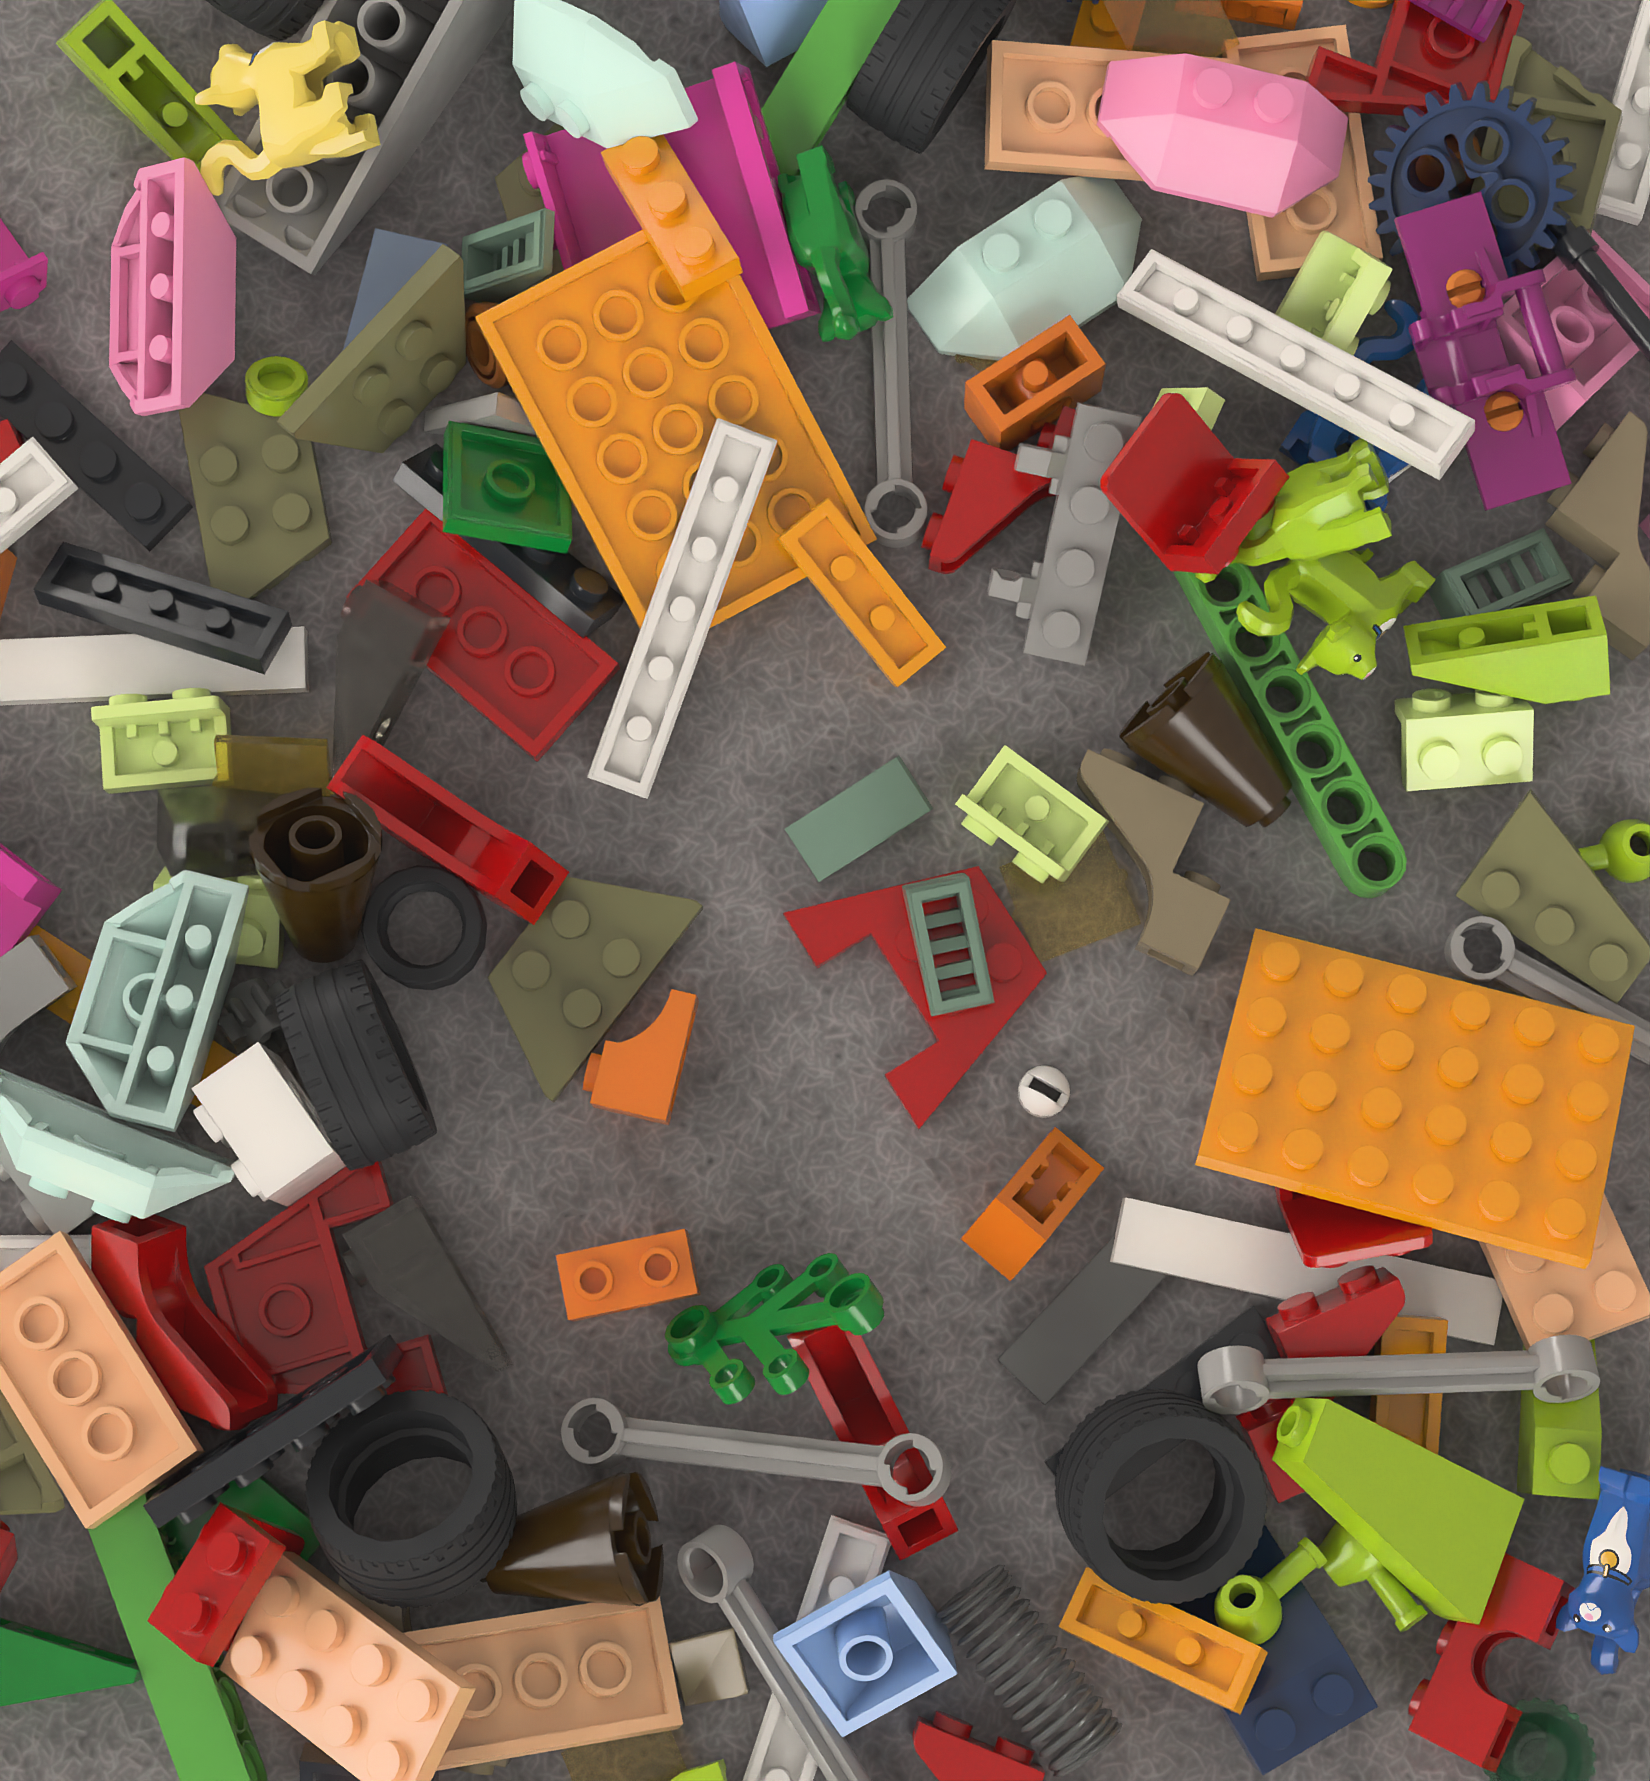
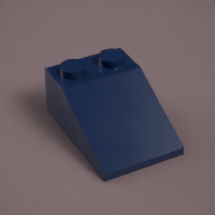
M1266 1526L1262 1528L1261 1538L1259 1537L1258 1546L1253 1550L1251 1558L1247 1559L1245 1566L1242 1570L1239 1569L1236 1576L1251 1575L1262 1579L1286 1558ZM1301 1581L1280 1598L1282 1621L1277 1632L1266 1642L1258 1644L1268 1654L1241 1715L1218 1705L1253 1767L1262 1775L1267 1774L1378 1707L1343 1645ZM1222 1586L1218 1587L1217 1591L1205 1594V1597L1195 1598L1194 1601H1182L1180 1604L1169 1603V1605L1219 1627L1215 1618L1214 1605L1217 1593ZM1242 1593L1235 1598L1233 1605L1237 1608H1247L1254 1603L1256 1596L1251 1593Z

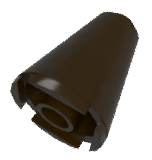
M1209 651L1205 652L1188 663L1163 684L1166 690L1151 705L1146 701L1127 721L1120 731L1119 737L1127 745V748L1170 777L1186 785L1194 793L1243 826L1249 827L1259 822L1262 827H1267L1277 820L1291 805V800L1286 795L1293 784L1224 663L1213 652L1211 654Z
M304 788L282 794L260 810L256 816L257 825L249 836V850L256 870L296 952L309 961L329 963L347 956L356 944L382 850V829L373 808L356 795L343 791L344 798L341 799L322 796V788Z
M620 1472L515 1516L516 1525L513 1528V1536L509 1540L507 1550H504L501 1560L496 1562L494 1569L490 1570L484 1579H480L482 1583L487 1582L493 1593L502 1595L641 1606L645 1603L656 1601L660 1596L663 1583V1544L651 1548V1535L647 1521H659L650 1488L642 1474L638 1472Z

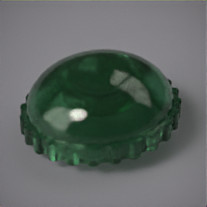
M1537 1697L1533 1698L1532 1701L1521 1699L1517 1705L1512 1706L1522 1711V1714L1496 1773L1483 1768L1485 1775L1489 1776L1490 1781H1590L1591 1777L1595 1776L1596 1769L1593 1767L1594 1762L1597 1761V1755L1593 1752L1595 1743L1593 1738L1588 1736L1589 1729L1587 1725L1580 1723L1578 1714L1570 1713L1568 1707L1564 1704L1556 1705L1552 1699L1541 1701Z

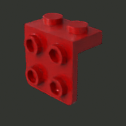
M1166 393L1161 396L1104 472L1100 480V487L1106 497L1170 571L1219 574L1223 568L1227 567L1236 558L1240 544L1256 522L1272 509L1275 496L1289 479V476L1276 459L1234 458L1183 395L1179 393Z
M1275 1187L1278 1205L1301 1260L1307 1267L1337 1268L1357 1260L1384 1255L1401 1256L1413 1250L1429 1247L1433 1243L1432 1227L1417 1225Z
M220 1502L210 1520L202 1528L197 1541L176 1575L166 1586L160 1601L147 1621L196 1662L214 1667L223 1650L228 1652L247 1611L284 1551L295 1552L297 1555H300L304 1548V1539L290 1529Z

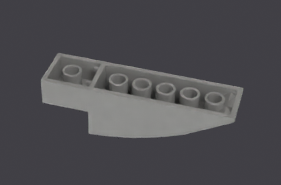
M324 0L300 43L311 39L313 26L324 20L331 23L341 21L355 28L360 56L349 65L342 66L333 71L322 81L324 89L327 84L334 82L352 84L353 94L348 96V109L345 111L347 119L353 124L355 116L367 113L375 115L381 145L349 157L322 158L304 166L284 168L269 179L252 181L232 165L224 180V193L214 198L227 222L308 273L316 275L402 171L503 24L514 5V0ZM260 116L245 142V145L257 155H260L263 151Z

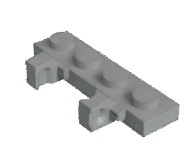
M1077 402L1070 437L1055 434L1052 449L1019 443L1014 469L1020 472L1052 478L1049 493L1057 495L1042 562L1033 560L1030 574L992 567L987 587L988 596L1018 602L1015 616L1029 619L1022 648L1023 653L1085 666L1120 514L1102 492L1100 480L1104 472L1140 426L1142 418L1140 415Z

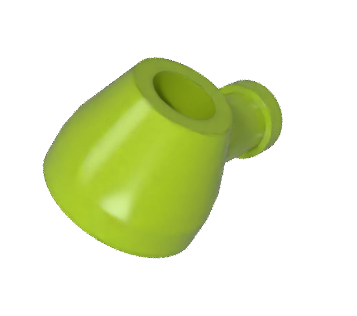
M1639 819L1621 820L1610 826L1603 833L1599 844L1578 848L1581 856L1593 871L1604 869L1611 877L1626 883H1636L1650 877V824L1646 821ZM1631 836L1640 837L1645 841L1647 845L1645 856H1639L1632 851L1630 847Z
M1338 1522L1332 1526L1318 1549L1327 1560V1563L1322 1567L1339 1587L1367 1580L1395 1618V1625L1400 1632L1408 1630L1428 1614L1422 1605H1417L1404 1585Z
M1303 1537L1297 1543L1298 1547L1262 1579L1251 1575H1238L1233 1579H1229L1227 1584L1220 1588L1215 1599L1214 1613L1219 1628L1256 1645L1269 1640L1277 1632L1282 1621L1280 1598L1315 1568L1320 1569L1325 1565L1327 1560L1310 1539ZM1242 1593H1251L1256 1596L1254 1603L1247 1608H1237L1233 1605V1602Z

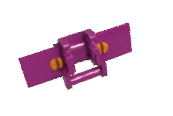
M1481 191L1395 218V225L1422 308V312H1420L1421 320L1409 325V333L1429 396L1475 420V431L1464 446L1484 510L1494 509L1572 484L1544 392L1572 383L1577 378L1573 368H1566L1541 288V285L1546 283L1543 269L1508 278ZM1516 294L1541 377L1530 380L1526 378L1520 363L1512 366L1508 363L1497 328L1496 319L1504 314L1503 300L1508 299Z

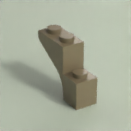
M1629 411L1616 428L1605 422L1582 453L1589 457L1591 462L1580 477L1568 471L1572 484L1555 489L1546 502L1556 509L1544 525L1606 568L1604 570L1595 563L1572 594L1577 598L1596 595L1607 633L1608 644L1630 660H1633L1650 644V567L1642 555L1638 541V523L1648 430L1645 423Z
M1103 748L1101 753L1098 754L1088 749L1077 773V785L1096 812L1109 821L1107 827L1141 872L1147 889V916L1135 950L1193 976L1199 969L1231 899L1218 894L1221 886L1204 875L1193 871H1186L1182 877L1173 873V869L1204 803L1192 798L1194 792L1172 777L1161 775L1158 781L1134 771L1137 766L1136 762L1119 752Z

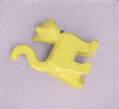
M324 20L313 26L311 39L303 43L273 42L254 54L246 52L238 44H226L220 48L219 60L210 74L211 87L198 93L194 97L195 102L199 105L219 104L233 108L234 114L238 116H243L259 104L263 151L260 155H257L242 141L222 140L211 147L201 161L200 174L212 195L219 196L224 193V170L227 165H233L241 174L252 181L269 179L284 168L304 166L322 158L349 157L381 145L375 115L367 113L355 116L353 124L347 119L345 111L348 109V96L353 94L352 84L334 82L327 84L324 89L322 81L333 71L342 66L349 65L360 56L354 27L341 21L331 23Z

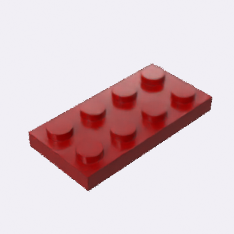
M426 508L346 596L350 604L536 762L543 757L620 669L619 663L587 636L582 638L459 535L443 532V522Z

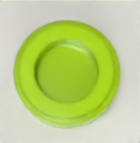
M271 356L262 358L254 362L245 374L246 399L249 405L259 413L268 416L281 417L308 388V375L304 367L297 361L287 357Z

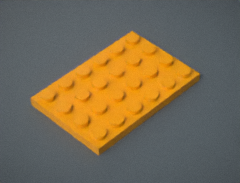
M641 230L475 317L478 326L639 629H641L717 418L777 440L710 628L807 577L777 538L824 499L829 498L865 545L877 540L740 274L685 301L645 232Z
M1255 928L1195 1165L1586 1269L1592 1259L1635 1026Z

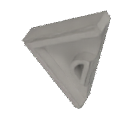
M500 392L432 408L425 413L424 433L444 435L448 422L454 421L537 437L518 399Z

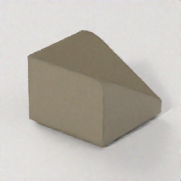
M732 1625L670 1641V1650L685 1706L749 1694L750 1688L739 1639Z

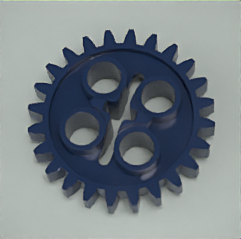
M1482 80L1477 83L1472 98L1467 97L1462 83L1457 82L1450 86L1449 103L1447 104L1436 90L1425 94L1428 113L1425 114L1412 104L1407 106L1403 113L1410 127L1406 129L1395 124L1387 127L1385 132L1396 144L1395 148H1379L1373 154L1377 160L1387 165V169L1368 177V183L1384 188V195L1369 203V209L1387 210L1389 219L1377 227L1376 232L1377 234H1386L1395 231L1399 237L1394 221L1395 218L1464 197L1460 193L1458 185L1466 180V174L1458 158L1446 143L1447 135L1453 134L1459 143V152L1467 175L1471 179L1481 176L1485 182L1486 187L1480 191L1490 221L1495 225L1498 232L1496 240L1508 278L1518 276L1515 259L1518 258L1530 268L1536 266L1540 259L1533 245L1536 243L1542 247L1552 249L1558 242L1555 235L1547 228L1548 225H1566L1570 221L1571 216L1556 207L1559 201L1573 199L1577 194L1576 189L1560 184V177L1574 171L1577 168L1576 163L1568 161L1558 162L1556 153L1562 150L1570 141L1568 137L1549 140L1546 132L1556 120L1554 115L1545 117L1537 123L1531 118L1536 106V98L1528 99L1518 108L1512 106L1513 86L1508 85L1504 87L1495 100L1490 99L1488 81ZM1479 127H1492L1501 135L1503 149L1498 159H1484L1475 151L1473 138ZM1421 155H1433L1443 164L1445 175L1439 187H1428L1418 179L1416 164ZM1515 185L1525 191L1529 200V207L1525 216L1518 218L1510 217L1500 208L1498 198L1503 186ZM1400 237L1389 251L1391 256L1404 251Z

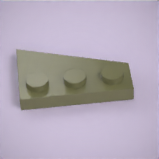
M1530 788L1456 892V897L1483 915L1500 921L1517 938L1617 1004L1649 962L1650 941L1609 888L1605 887L1581 856V852L1567 834L1562 832L1545 810V806Z

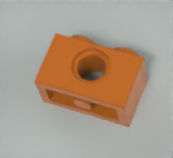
M1068 315L965 382L964 410L991 446L1010 451L1019 443L1024 442L1042 430L1045 421L1053 423L1059 419L1063 406L1074 409L1077 407V402L1084 403L1101 392L1106 363L1071 315Z
M686 1229L556 1255L567 1318L570 1321H578L701 1295L689 1233Z

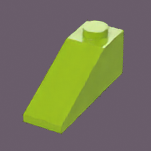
M112 0L99 1L56 42L58 47L98 90L172 160L184 157L194 161L200 172L201 161L211 147L222 140L240 141L208 105L196 104L194 97L197 95V92Z
M1596 595L1403 626L1413 676L1543 704L1578 701L1584 698L1610 694L1607 633Z
M1592 1339L1589 1341L1592 1344L1594 1357L1596 1361L1595 1339ZM1599 1388L1582 1399L1565 1403L1545 1402L1536 1398L1533 1390H1521L1517 1492L1532 1495L1599 1500V1470L1601 1466L1602 1443Z

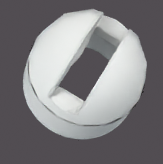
M1047 1065L1037 1066L1026 1072L1018 1087V1097L1023 1108L1031 1115L1040 1118L1052 1117L1054 1114H1058L1066 1106L1070 1097V1086L1065 1075L1057 1068ZM1035 1078L1060 1092L1061 1095L1058 1101L1054 1102L1046 1095L1029 1088L1032 1079Z

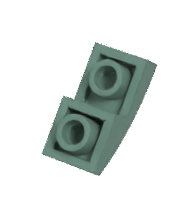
M898 755L786 827L785 831L817 881L820 882L931 811L933 807Z

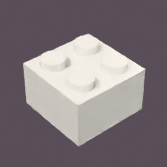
M257 1042L191 1088L202 1104L193 1110L196 1118L215 1143L221 1140L227 1148L232 1147L239 1159L230 1166L252 1197L258 1195L264 1202L269 1199L288 1207L346 1166L332 1145L312 1102L280 1056L261 1043Z

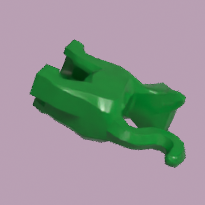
M821 145L796 154L801 175L792 176L787 173L778 175V188L782 193L788 237L796 260L800 266L818 279L824 293L823 312L818 321L820 338L822 342L832 341L835 337L837 339L852 340L859 332L875 326L878 320L887 321L893 318V308L868 277L869 255L853 210V205L855 204L854 191L847 181L838 183L839 187L837 188L832 175L836 172L832 158Z

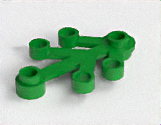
M833 1253L823 1254L814 1259L807 1266L805 1272L794 1280L783 1265L773 1264L760 1271L751 1284L715 1312H711L704 1305H695L676 1315L665 1331V1339L669 1343L668 1353L674 1362L680 1366L703 1365L711 1375L709 1379L711 1388L724 1404L730 1405L746 1398L755 1386V1378L742 1360H730L722 1349L723 1346L744 1342L764 1365L763 1375L775 1392L779 1395H787L798 1390L806 1382L810 1371L799 1354L794 1349H785L775 1336L837 1325L843 1331H850L853 1335L866 1334L875 1329L884 1317V1309L882 1308L884 1299L868 1275L864 1273L849 1275L840 1259ZM814 1292L818 1297L824 1298V1302L796 1307ZM760 1302L763 1303V1305H761L758 1309H756V1310H755L753 1313H751L749 1316L743 1317L745 1314H747L750 1310H752V1309H753L756 1305H758Z

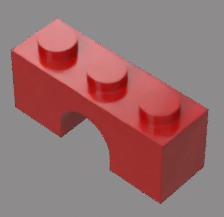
M1505 1553L1480 1624L1448 1620L1442 1629L1436 1645V1654L1440 1655L1441 1658L1431 1680L1424 1678L1413 1693L1408 1714L1414 1718L1408 1730L1481 1768L1496 1773L1522 1711L1504 1703L1492 1693L1485 1676L1487 1659L1497 1645L1515 1638L1526 1639L1551 1650L1559 1632V1629L1556 1628V1618L1560 1609L1568 1602L1569 1594L1575 1588L1564 1580Z

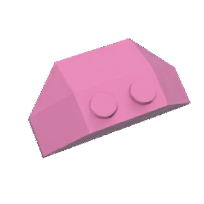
M1183 53L1109 62L1105 75L1097 126L1107 138H1112L1124 158L1152 190L1273 218L1321 187L1336 180L1339 176L1349 117L1306 81Z
M185 157L138 170L133 184L136 191L124 209L111 246L109 368L121 390L130 399V406L134 414L141 416L189 408L235 360L236 236L194 161Z

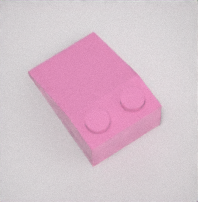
M1592 230L1591 236L1599 245L1596 253L1650 320V285ZM1557 256L1543 268L1546 283L1542 284L1541 288L1566 368L1574 369L1577 380L1544 392L1556 431L1640 351L1576 269L1569 271ZM1515 294L1504 304V314L1496 319L1497 328L1508 363H1510V366L1520 363L1526 378L1530 380L1541 377Z

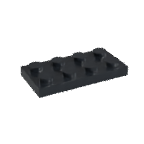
M389 1334L279 1405L277 1410L262 1416L171 1475L143 1507L157 1528L175 1517H178L183 1525L190 1523L218 1503L216 1498L230 1488L229 1482L232 1480L241 1489L274 1467L273 1461L285 1453L283 1447L291 1443L295 1451L299 1452L331 1430L329 1425L341 1416L339 1411L345 1407H348L354 1416L380 1400L387 1394L385 1389L396 1381L392 1372L404 1357L403 1353Z

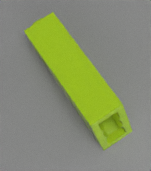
M1295 1398L1293 1405L1286 1410L1278 1424L1276 1435L1279 1442L1272 1460L1435 1615L1447 1620L1479 1625L1524 1498L1329 1399Z

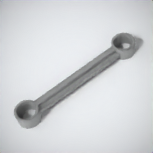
M884 179L866 186L859 194L855 206V217L862 237L869 244L870 280L874 283L880 294L889 301L893 308L894 316L887 321L878 320L876 325L871 327L876 486L866 498L865 516L877 538L876 542L886 547L901 548L912 544L921 536L927 521L926 499L921 490L913 484L906 242L912 237L916 228L917 203L913 193L904 184L895 180ZM881 197L894 199L905 208L902 219L897 224L887 227V233L872 229L862 216L868 210V204ZM889 494L904 496L912 501L916 507L911 521L902 527H897V533H889L879 528L871 513L877 510L879 500Z
M1487 916L1472 917L1461 923L1449 934L1444 948L1445 960L1449 969L1459 979L1473 984L1495 980L1529 999L1634 1025L1635 1029L1630 1055L1650 1065V1022L1515 949L1510 931L1500 921ZM1471 929H1481L1494 934L1501 946L1500 963H1497L1487 973L1472 971L1471 969L1474 964L1465 956L1463 947L1466 938L1460 936L1462 933Z
M1578 1335L1548 1337L1536 1342L1528 1350L1286 1359H1264L1263 1354L1255 1348L1248 1346H1226L1208 1352L1200 1358L1197 1364L1203 1405L1208 1410L1219 1414L1246 1413L1261 1407L1268 1399L1533 1390L1535 1397L1539 1400L1550 1403H1565L1579 1400L1592 1394L1600 1385V1377L1592 1344L1585 1337Z
M588 1398L576 1403L567 1412L561 1427L562 1443L568 1454L575 1460L597 1469L615 1467L627 1457L880 1486L895 1499L907 1505L918 1507L932 1504L942 1497L951 1480V1464L945 1451L927 1437L915 1433L899 1435L890 1440L885 1446L632 1418L622 1408L601 1398ZM601 1412L610 1422L611 1433L617 1435L608 1451L602 1455L592 1457L589 1450L581 1447L579 1433L583 1423L589 1416ZM915 1447L926 1454L929 1460V1469L936 1471L933 1481L926 1489L909 1495L907 1487L900 1486L894 1481L893 1468L901 1453Z
M713 1525L685 1543L680 1548L677 1558L678 1570L684 1584L692 1594L702 1601L708 1603L718 1602L827 1781H871L845 1737L839 1734L774 1644L773 1634L779 1632L748 1582L752 1577L754 1564L751 1551L744 1539L730 1527ZM709 1554L716 1560V1563H712Z

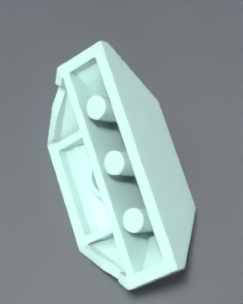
M514 0L512 65L524 86L520 91L521 98L529 111L539 120L545 121L549 119L563 126L573 137L580 138L583 136L605 148L623 145L628 140L638 136L651 138L687 129L699 121L676 70L661 59L655 62L650 60L634 41L595 15L562 0Z
M1081 176L1062 179L958 246L907 298L908 311L938 353L951 356L958 354L999 361L1068 315H1071L1080 328L1117 304L1116 295L1132 275L1142 218L1114 179Z
M183 870L171 878L168 884L143 896L104 922L66 1039V1045L110 1117L171 1132L176 1131L195 1095L191 1088L200 1083L218 1025L217 1021L220 1018L232 979L249 893L248 885Z
M0 1069V1133L16 1170L31 1175L32 1177L28 1185L38 1191L62 1199H66L69 1191L94 1200L91 1207L94 1212L115 1221L129 1223L132 1215L144 1219L227 1184L236 1176L230 1166L235 1162L234 1160L145 1125L110 1117L107 1111Z

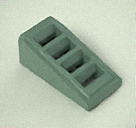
M544 208L464 236L462 238L461 253L464 268V298L478 303H502L552 273L555 211Z
M1542 528L1442 571L1435 578L1436 580L1428 592L1442 619L1530 606L1570 586L1574 580L1545 529ZM1527 551L1530 552L1544 581L1535 583L1520 556ZM1505 562L1508 564L1521 591L1514 592L1499 565ZM1484 573L1498 601L1490 602L1476 576Z
M957 873L903 885L902 891L930 1015L935 1016L995 1003L969 876L965 873ZM956 896L958 907L924 914L922 903ZM962 922L964 933L929 940L927 929ZM968 948L969 959L934 965L933 955ZM970 973L974 974L975 985L940 992L938 980Z

